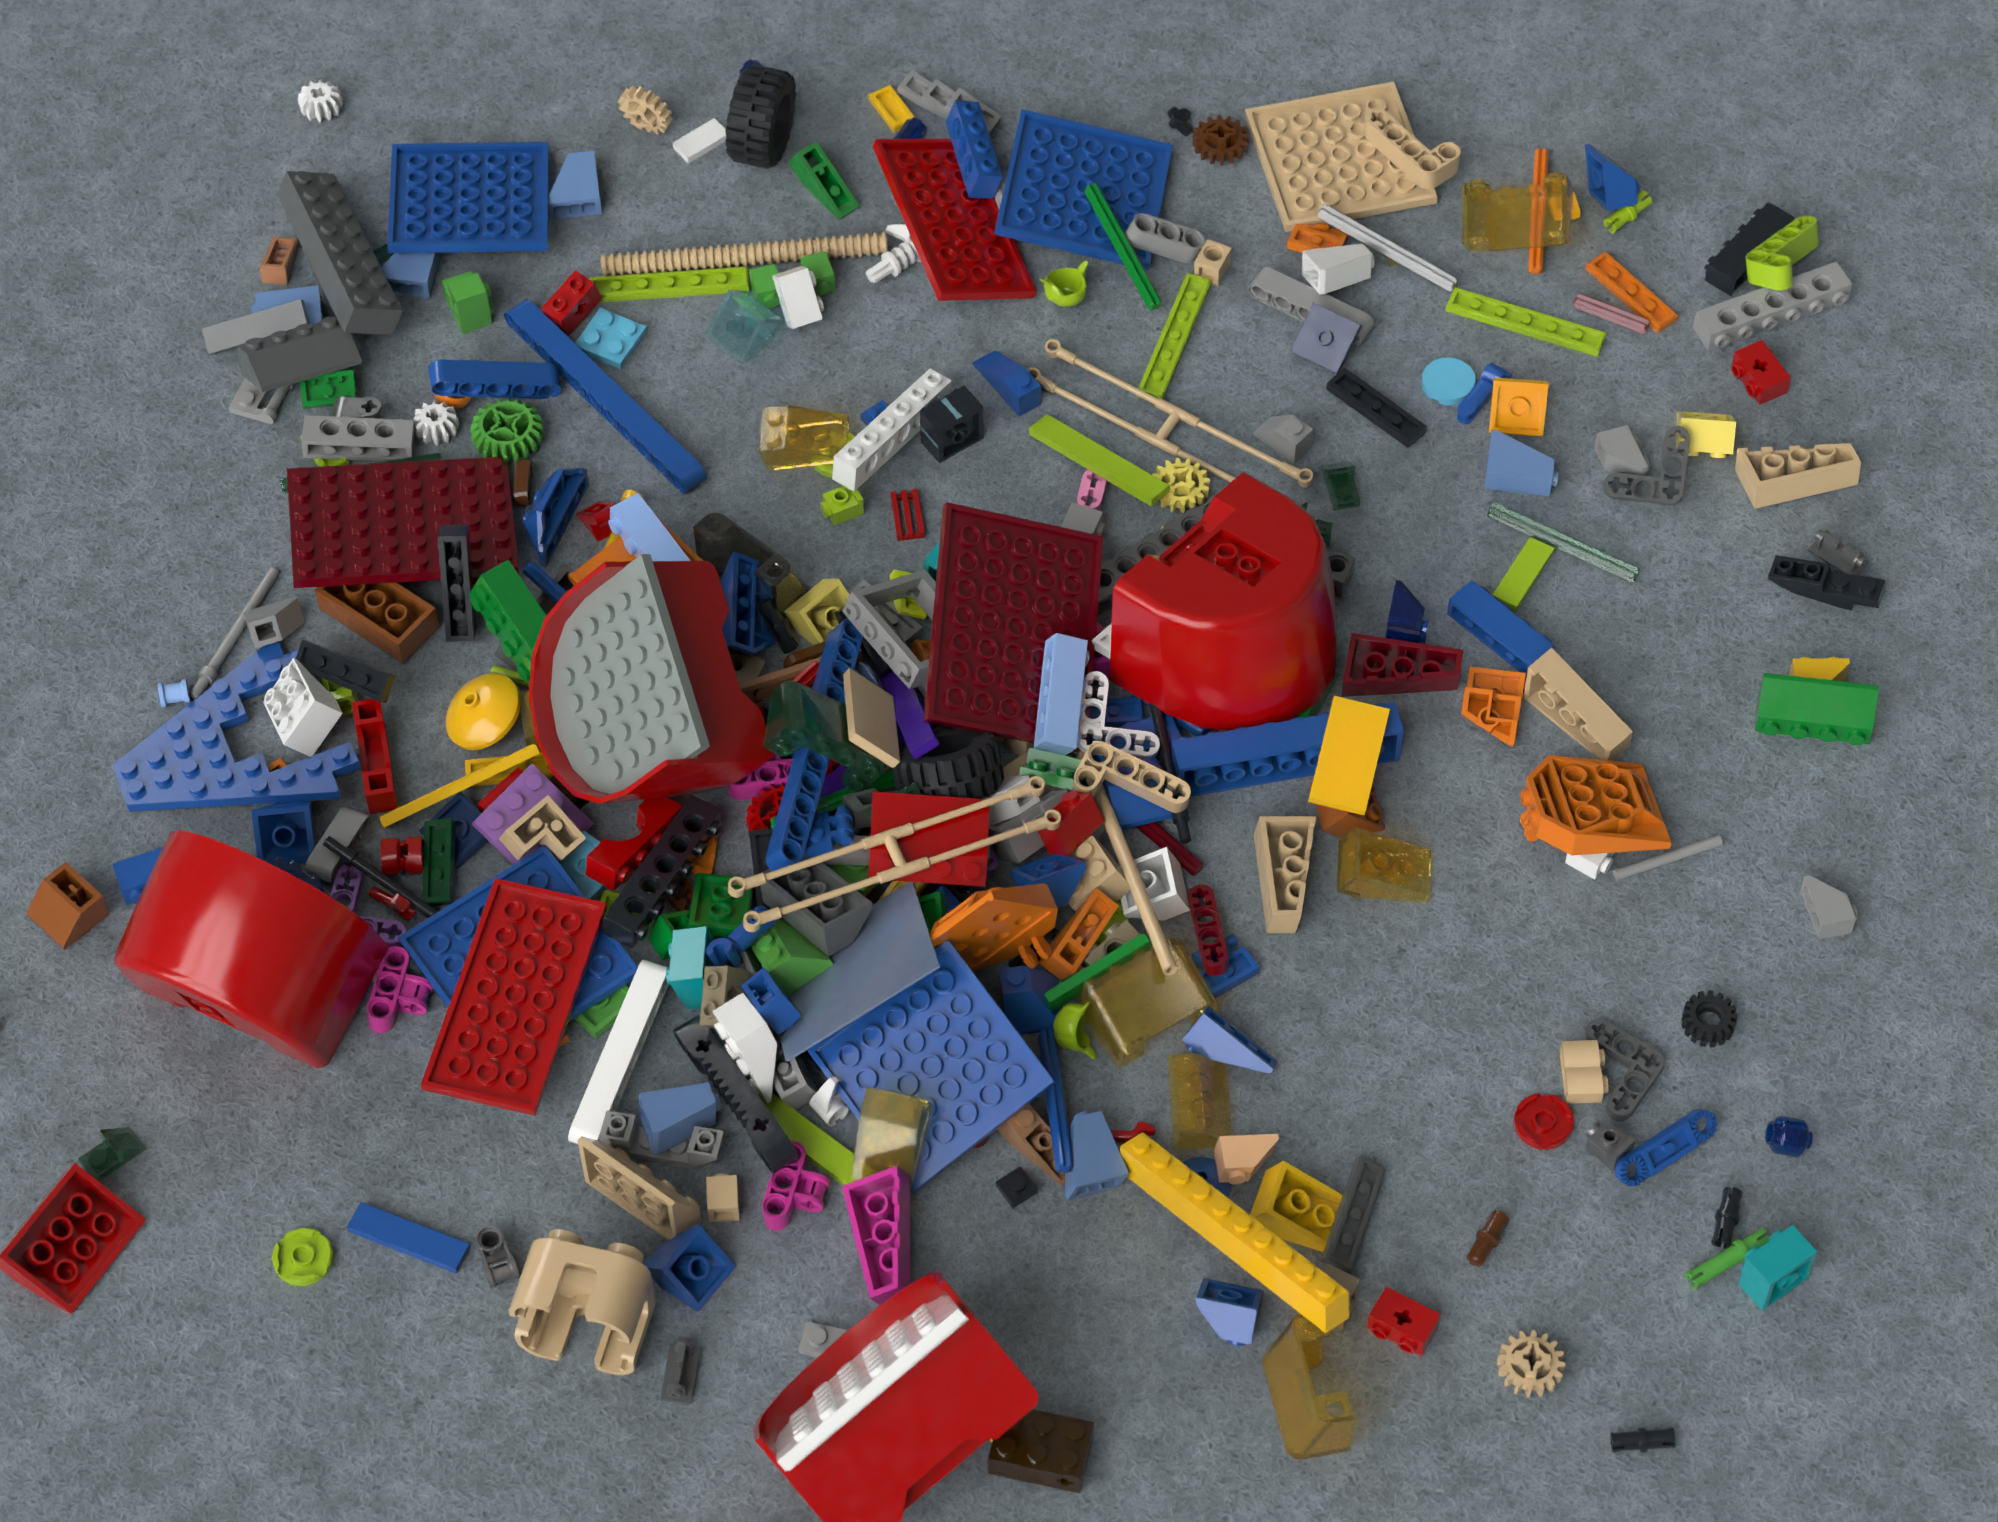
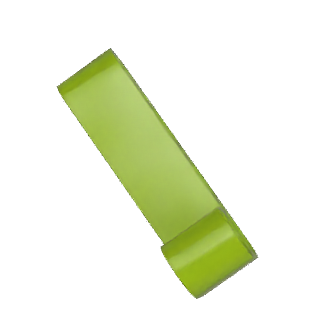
M1802 216L1796 218L1746 255L1748 282L1778 291L1791 288L1793 286L1792 265L1819 246L1816 217Z

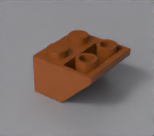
M1373 783L1365 816L1315 804L1323 832L1338 838L1385 830L1382 819L1383 813L1378 805L1375 795L1376 789Z
M64 862L43 879L26 914L65 950L105 918L109 911L103 895L67 862Z

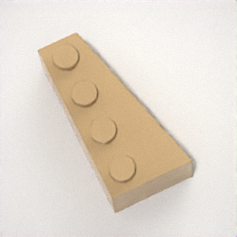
M1851 443L1815 445L1814 449L1801 448L1800 445L1789 446V450H1773L1772 447H1761V451L1748 452L1747 448H1737L1735 471L1754 509L1858 485L1861 461Z
M1550 648L1528 667L1523 698L1596 758L1614 761L1630 747L1633 734L1630 727L1615 714L1553 648Z
M1259 816L1254 832V842L1267 933H1296L1302 915L1316 816Z

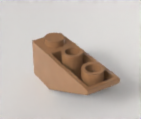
M1028 1104L1001 1125L998 1131L1012 1146L1062 1186L1065 1183V1173H1059L1055 1169L1051 1130L1031 1105Z

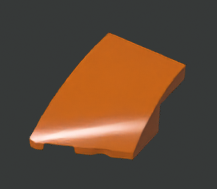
M1470 666L1467 687L1464 690L1461 715L1508 746L1514 747L1526 673Z

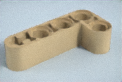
M1373 108L1367 112L1364 130L1365 138L1422 189H1433L1458 172L1461 150L1457 144L1444 142L1430 151L1384 109Z
M1102 741L1094 742L1088 747L1073 780V791L1091 793L1092 797L1097 794L1103 781L1107 780L1174 813L1184 811L1187 808L1191 794L1190 787L1184 780ZM1102 754L1106 757V761L1096 762L1092 756ZM1124 766L1129 767L1132 773L1123 775L1118 769ZM1083 778L1091 779L1094 784L1089 787L1082 786L1079 783V781ZM1153 779L1158 783V786L1154 788L1147 787L1144 781ZM1167 786V789L1165 788L1164 794H1162L1163 787ZM1176 793L1181 794L1177 799L1172 798Z

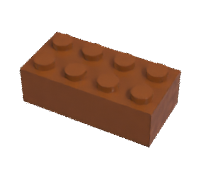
M397 582L326 586L315 589L320 610L402 664L439 628L436 608Z

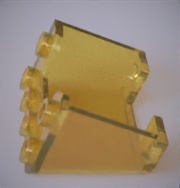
M1558 172L1550 173L1548 177L1543 179V186L1540 184H1529L1526 188L1504 186L1500 190H1492L1491 186L1481 179H1474L1470 183H1463L1462 244L1468 251L1487 252L1568 244L1571 234L1573 186L1568 176Z
M1166 938L1178 968L1177 972L1173 975H1165L1153 948L1149 951L1138 953L1133 960L1124 965H1116L1108 974L1098 979L1093 978L1083 986L1081 1004L1085 1005L1088 1001L1090 1002L1089 1007L1084 1013L1085 1023L1119 1069L1144 1055V1042L1189 1016H1191L1190 1023L1193 1025L1208 1006L1218 1013L1219 1005L1180 938Z
M1300 1313L1292 1319L1265 1352L1263 1367L1285 1449L1292 1458L1304 1460L1350 1451L1354 1417L1347 1391L1315 1396L1309 1370L1321 1364L1324 1356L1321 1339L1331 1337L1330 1331L1327 1333L1323 1332ZM1331 1402H1337L1343 1406L1344 1412L1340 1416L1333 1417L1327 1413L1326 1406Z

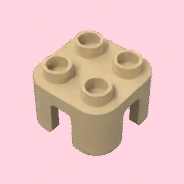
M561 1229L551 1230L547 1238L533 1241L509 1308L510 1316L519 1317L515 1330L517 1344L525 1351L537 1357L555 1361L560 1360L564 1355L575 1319L578 1316L585 1315L586 1321L605 1325L594 1359L597 1370L614 1375L632 1373L656 1304L651 1272L642 1264L644 1259L643 1253L637 1248L623 1243H612L608 1246L607 1251L585 1246L581 1237Z

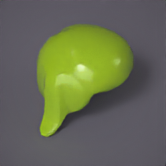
M1083 261L1077 269L1060 268L1050 272L1045 279L1040 278L1039 280L1044 284L1047 299L1061 307L1076 306L1082 302L1086 296L1085 270L1088 266V261Z
M1088 1001L1085 1005L1069 1003L1055 1016L1053 1022L1054 1037L1058 1044L1065 1049L1082 1052L1095 1060L1096 1053L1090 1045L1089 1036L1084 1032L1085 1012L1090 1002Z

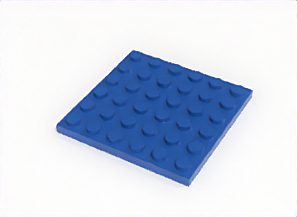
M1021 109L994 234L1123 264L1085 194L1086 186L1094 183L1099 185L1124 233H1126L1137 214L1144 213L1159 218L1173 144ZM1133 247L1143 268L1148 270L1152 253Z
M548 142L392 144L388 253L548 251Z
M546 845L397 937L401 946L408 952L409 957L422 975L429 981L433 990L447 1009L495 878L585 898ZM602 926L569 1021L630 983L638 969V966L618 941L602 934Z
M949 940L935 949L940 968L807 1050L828 1079L836 1077L839 1080L836 1091L891 1166H898L910 1176V1192L913 1194L1056 1083Z

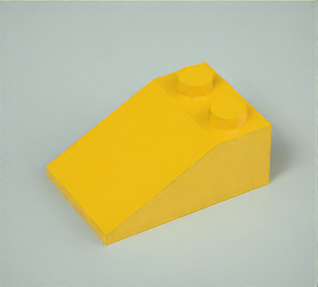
M1282 1161L1265 1170L1250 1215L1280 1239L1323 1252L1343 1195L1289 1163Z

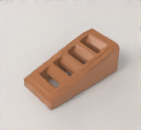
M272 238L260 266L262 283L288 284L299 246L298 238ZM277 247L288 248V250H279Z

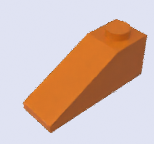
M1095 888L1051 942L1050 949L1052 954L1045 960L1041 958L1038 963L1060 980L1075 974L1119 905Z

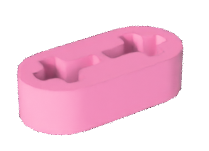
M1090 470L1085 471L1077 496V504L1100 511L1107 488V480ZM1094 478H1097L1098 481L1095 488L1091 487V482ZM1089 496L1093 497L1091 505H1085L1088 502Z

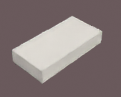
M713 118L673 142V149L689 164L725 143L726 129Z

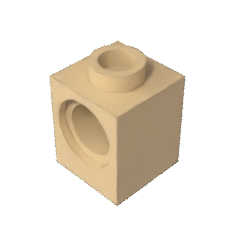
M1207 239L1194 262V275L1212 279V284L1218 286L1231 264L1232 248Z
M720 1173L706 1177L709 1222L740 1220L737 1175Z

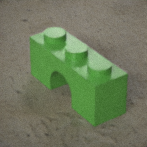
M826 251L800 257L801 266L808 268L815 276L816 286H814V291L816 295H826L831 291H835L834 272ZM775 264L749 270L750 286L759 309L766 307L774 308L780 304L772 275L779 273Z

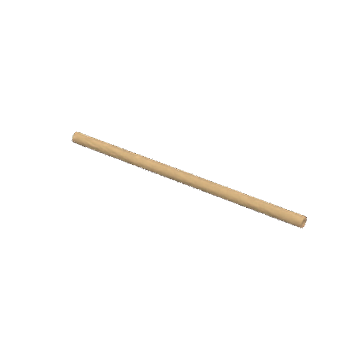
M1075 752L1077 758L1083 759L1084 752ZM1085 778L1088 786L1094 784L1091 779ZM1102 783L1093 799L1105 820L1103 824L1163 973L1165 975H1173L1178 970Z

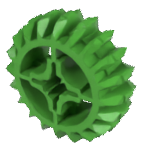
M509 397L503 402L497 398L496 403L493 405L487 402L486 409L479 408L478 415L473 416V424L470 428L472 443L479 454H483L485 458L503 457V461H507V464L510 459H514L517 462V459L521 456L528 459L529 452L536 454L537 446H541L542 437H544L543 420L538 414L536 407L531 408L529 402L522 404L519 398L514 402Z

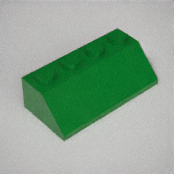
M1764 673L1756 703L1755 731L1763 732L1770 736L1782 734L1791 735L1797 739L1809 737L1817 738L1824 742L1835 740L1849 742L1852 745L1869 744L1874 727L1879 686Z

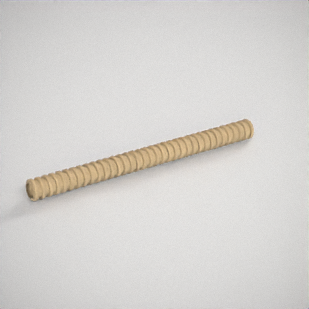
M875 232L871 236H869V233H865V236L857 234V237H853L850 234L845 238L844 235H840V238L832 236V239H828L827 236H824V239L816 237V240L807 238V241H803V238H800L799 241L791 239V242L783 240L782 243H779L778 240H775V243L766 241V244H762L761 241L754 245V242H750V245L742 243V246H738L735 243L731 247H729V244H726L725 247L717 245V248H713L712 245L709 248L701 246V249L692 247V250H688V247H685L684 250L676 248V251L668 249L667 252L660 249L659 252L651 250V253L643 251L642 254H639L638 251H635V254L627 252V255H622L621 252L614 256V253H610V256L602 254L601 270L603 276L611 274L616 276V274L624 275V273L631 275L632 273L641 274V272H645L646 274L649 271H653V273H657V271L665 272V270L673 272L674 269H678V271L686 269V271H689L690 268L698 270L699 267H702L703 270L706 267L715 269V266L723 268L725 265H727V268H731V265L739 267V264H743L746 267L750 263H752V266H755L756 263L764 265V262H768L771 265L775 261L777 264H780V261L788 263V260H793V263H796L797 260H800V257L826 251L828 259H830L829 257L838 259L839 256H842V259H846V256L854 258V255H858L860 258L864 254L870 257L871 254L879 256V253H885L888 251V242L885 232H881V235H877V232Z

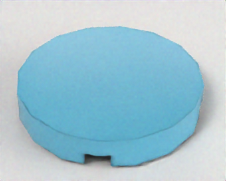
M1456 358L1434 360L1425 367L1422 374V389L1426 396L1431 400L1433 398L1439 401L1438 403L1443 405L1460 404L1476 384L1475 373L1472 368L1464 361Z

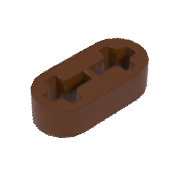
M517 459L514 482L515 505H530L533 474L531 459Z

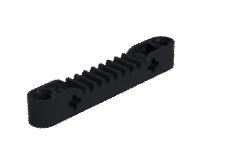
M700 1015L673 1029L678 1043L695 1068L701 1074L707 1075L709 1081H712L714 1088L718 1089L719 1095L723 1096L725 1103L729 1104L737 1120H740L742 1127L746 1128L748 1135L752 1139L751 1142L754 1150L769 1171L774 1174L799 1159V1155L789 1137L708 1027L699 1026Z

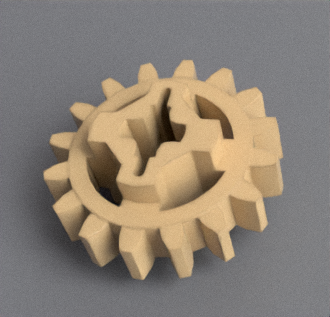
M631 86L630 89L626 88L618 100L620 104L619 110L625 112L623 117L629 118L631 125L641 130L644 128L649 133L652 131L657 135L660 132L664 133L673 119L670 116L672 111L666 109L667 103L660 102V96H656L651 90L645 92L641 86L638 89L634 86Z
M1532 1330L1530 1336L1526 1337L1523 1331H1519L1517 1340L1509 1336L1507 1345H1501V1355H1498L1497 1365L1500 1366L1498 1375L1506 1376L1504 1382L1506 1387L1512 1384L1515 1385V1394H1518L1522 1389L1526 1390V1397L1530 1398L1532 1391H1536L1539 1397H1542L1544 1388L1552 1392L1554 1391L1555 1383L1561 1382L1562 1372L1565 1369V1363L1562 1362L1564 1352L1556 1351L1557 1341H1553L1550 1344L1547 1342L1548 1334L1545 1333L1541 1338H1538L1536 1331ZM1530 1355L1532 1356V1362H1533V1370H1532V1371H1530V1365H1529Z

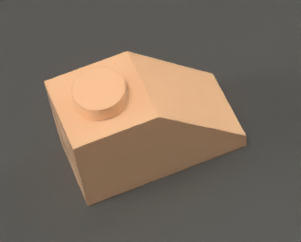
M1278 1134L1219 1136L1214 1149L1219 1183L1241 1184L1249 1181L1273 1154L1279 1140Z

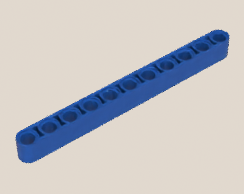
M525 299L504 313L508 326L527 344H531L529 346L543 360L547 359L545 362L556 365L559 375H564L562 378L577 392L580 391L579 394L593 408L597 407L595 410L610 424L613 423L612 426L626 440L630 439L628 442L644 457L647 455L646 459L659 472H664L663 475L677 489L681 488L679 491L682 494L687 493L707 479L702 465L530 300Z
M848 618L827 635L766 854V864L771 871L798 863L804 856L845 705L843 674L849 668L854 671L863 635Z

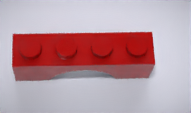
M374 699L352 702L369 814L392 811L398 808L382 704Z
M668 797L645 799L638 806L636 826L641 833L634 838L624 841L604 839L587 855L585 875L612 891H615L622 883H627L632 873L642 864L683 805Z

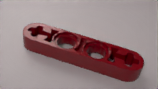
M1196 885L1188 891V902L1203 969L1208 975L1219 976L1229 969V958L1212 888L1207 885ZM1198 898H1204L1205 905L1200 906ZM1204 916L1213 918V920L1207 923L1199 921ZM1208 937L1218 938L1212 944L1203 942ZM1217 954L1218 962L1213 963L1211 955Z

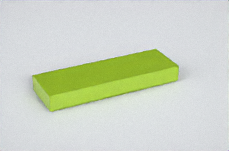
M1529 537L1492 596L1516 612L1554 554L1555 548Z

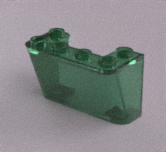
M793 681L780 684L771 693L763 743L764 748L779 756H788L796 752L800 747L805 746L818 754L824 755L848 767L842 773V783L850 790L856 792L865 790L886 771L884 762L849 741L846 705Z

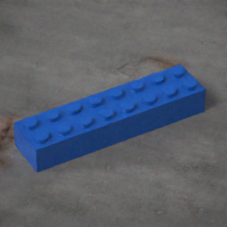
M1377 703L1375 706L1390 709L1377 764L1399 761L1404 730L1396 703ZM1325 712L1312 717H1296L1289 721L1267 722L1260 726L1238 727L1231 731L1210 732L1202 736L1182 737L1178 740H1173L1171 755L1176 775L1188 783L1191 790L1190 797L1315 775L1330 713Z

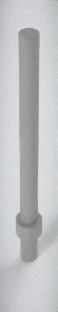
M275 568L268 570L208 665L203 666L197 675L198 681L189 693L192 699L195 700L202 695L208 684L212 685L218 676L217 670L247 625L243 612L259 607L279 575V571Z

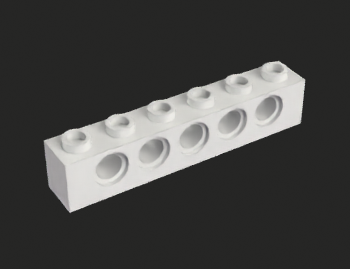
M931 368L926 371L834 456L832 479L848 489L856 491L920 431L921 408L927 407L950 394L952 380Z

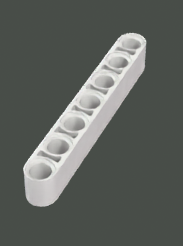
M644 959L640 962L572 1122L568 1136L569 1142L578 1144L577 1140L581 1136L602 1141L599 1139L606 1110L616 1112L669 984L666 979V969L668 967Z

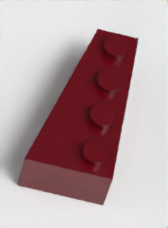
M1351 633L1342 683V697L1458 690L1463 650Z

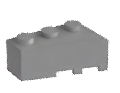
M1056 787L1039 797L1040 802L1023 813L989 826L988 837L1021 827L1024 823L1043 817L1046 811L1053 809L1062 801V797L1068 793L1067 789ZM1038 831L994 843L992 846L998 858L1020 863L1042 848L1044 843Z

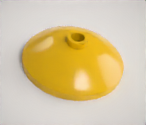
M499 673L484 674L467 682L455 694L447 710L445 724L450 739L456 745L466 750H480L498 742L509 732L519 715L521 708L519 688L509 677Z

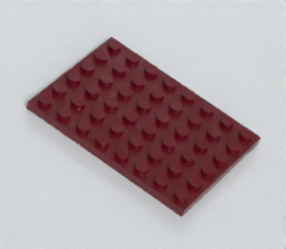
M503 457L287 468L294 588L441 580L438 534L441 525L469 524L473 578H479L481 574L506 560L510 561L519 574L507 461H503Z
M949 502L943 505L924 722L928 721L933 724L973 732H991L994 736L1034 743L1045 641L1056 633L1088 640L1087 651H1089V661L1085 667L1084 677L1088 673L1093 672L1095 645L1092 643V640L1096 637L1103 536ZM1090 706L1087 707L1084 711L1085 715L1088 718L1090 715ZM1088 734L1086 738H1082L1085 739L1086 742L1088 741ZM1078 747L1073 750L1074 752H1082Z

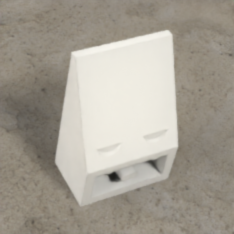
M295 658L292 659L288 666L283 668L280 678L274 687L267 691L263 701L283 744L310 757L314 755L342 715L336 699Z
M741 993L712 1011L717 1020L714 1027L722 1040L727 1039L724 1046L733 1060L737 1059L736 1066L746 1079L749 1078L747 1081L757 1095L761 1094L768 1104L772 1098L777 1043L767 1023L744 993Z

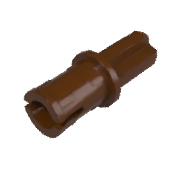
M1494 1210L1484 1228L1476 1233L1477 1239L1466 1256V1259L1472 1266H1482L1492 1248L1498 1246V1238L1510 1221L1509 1217L1503 1212Z

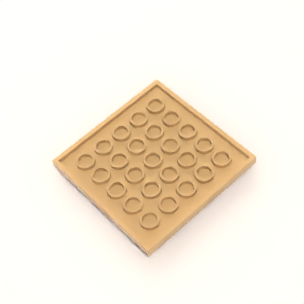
M1394 82L1245 109V119L1285 232L1293 231L1294 226L1299 224L1316 225L1327 223L1318 218L1319 210L1324 204L1352 219L1437 204V194L1434 188L1422 189L1365 138L1366 114L1373 108H1381L1387 111L1414 136Z

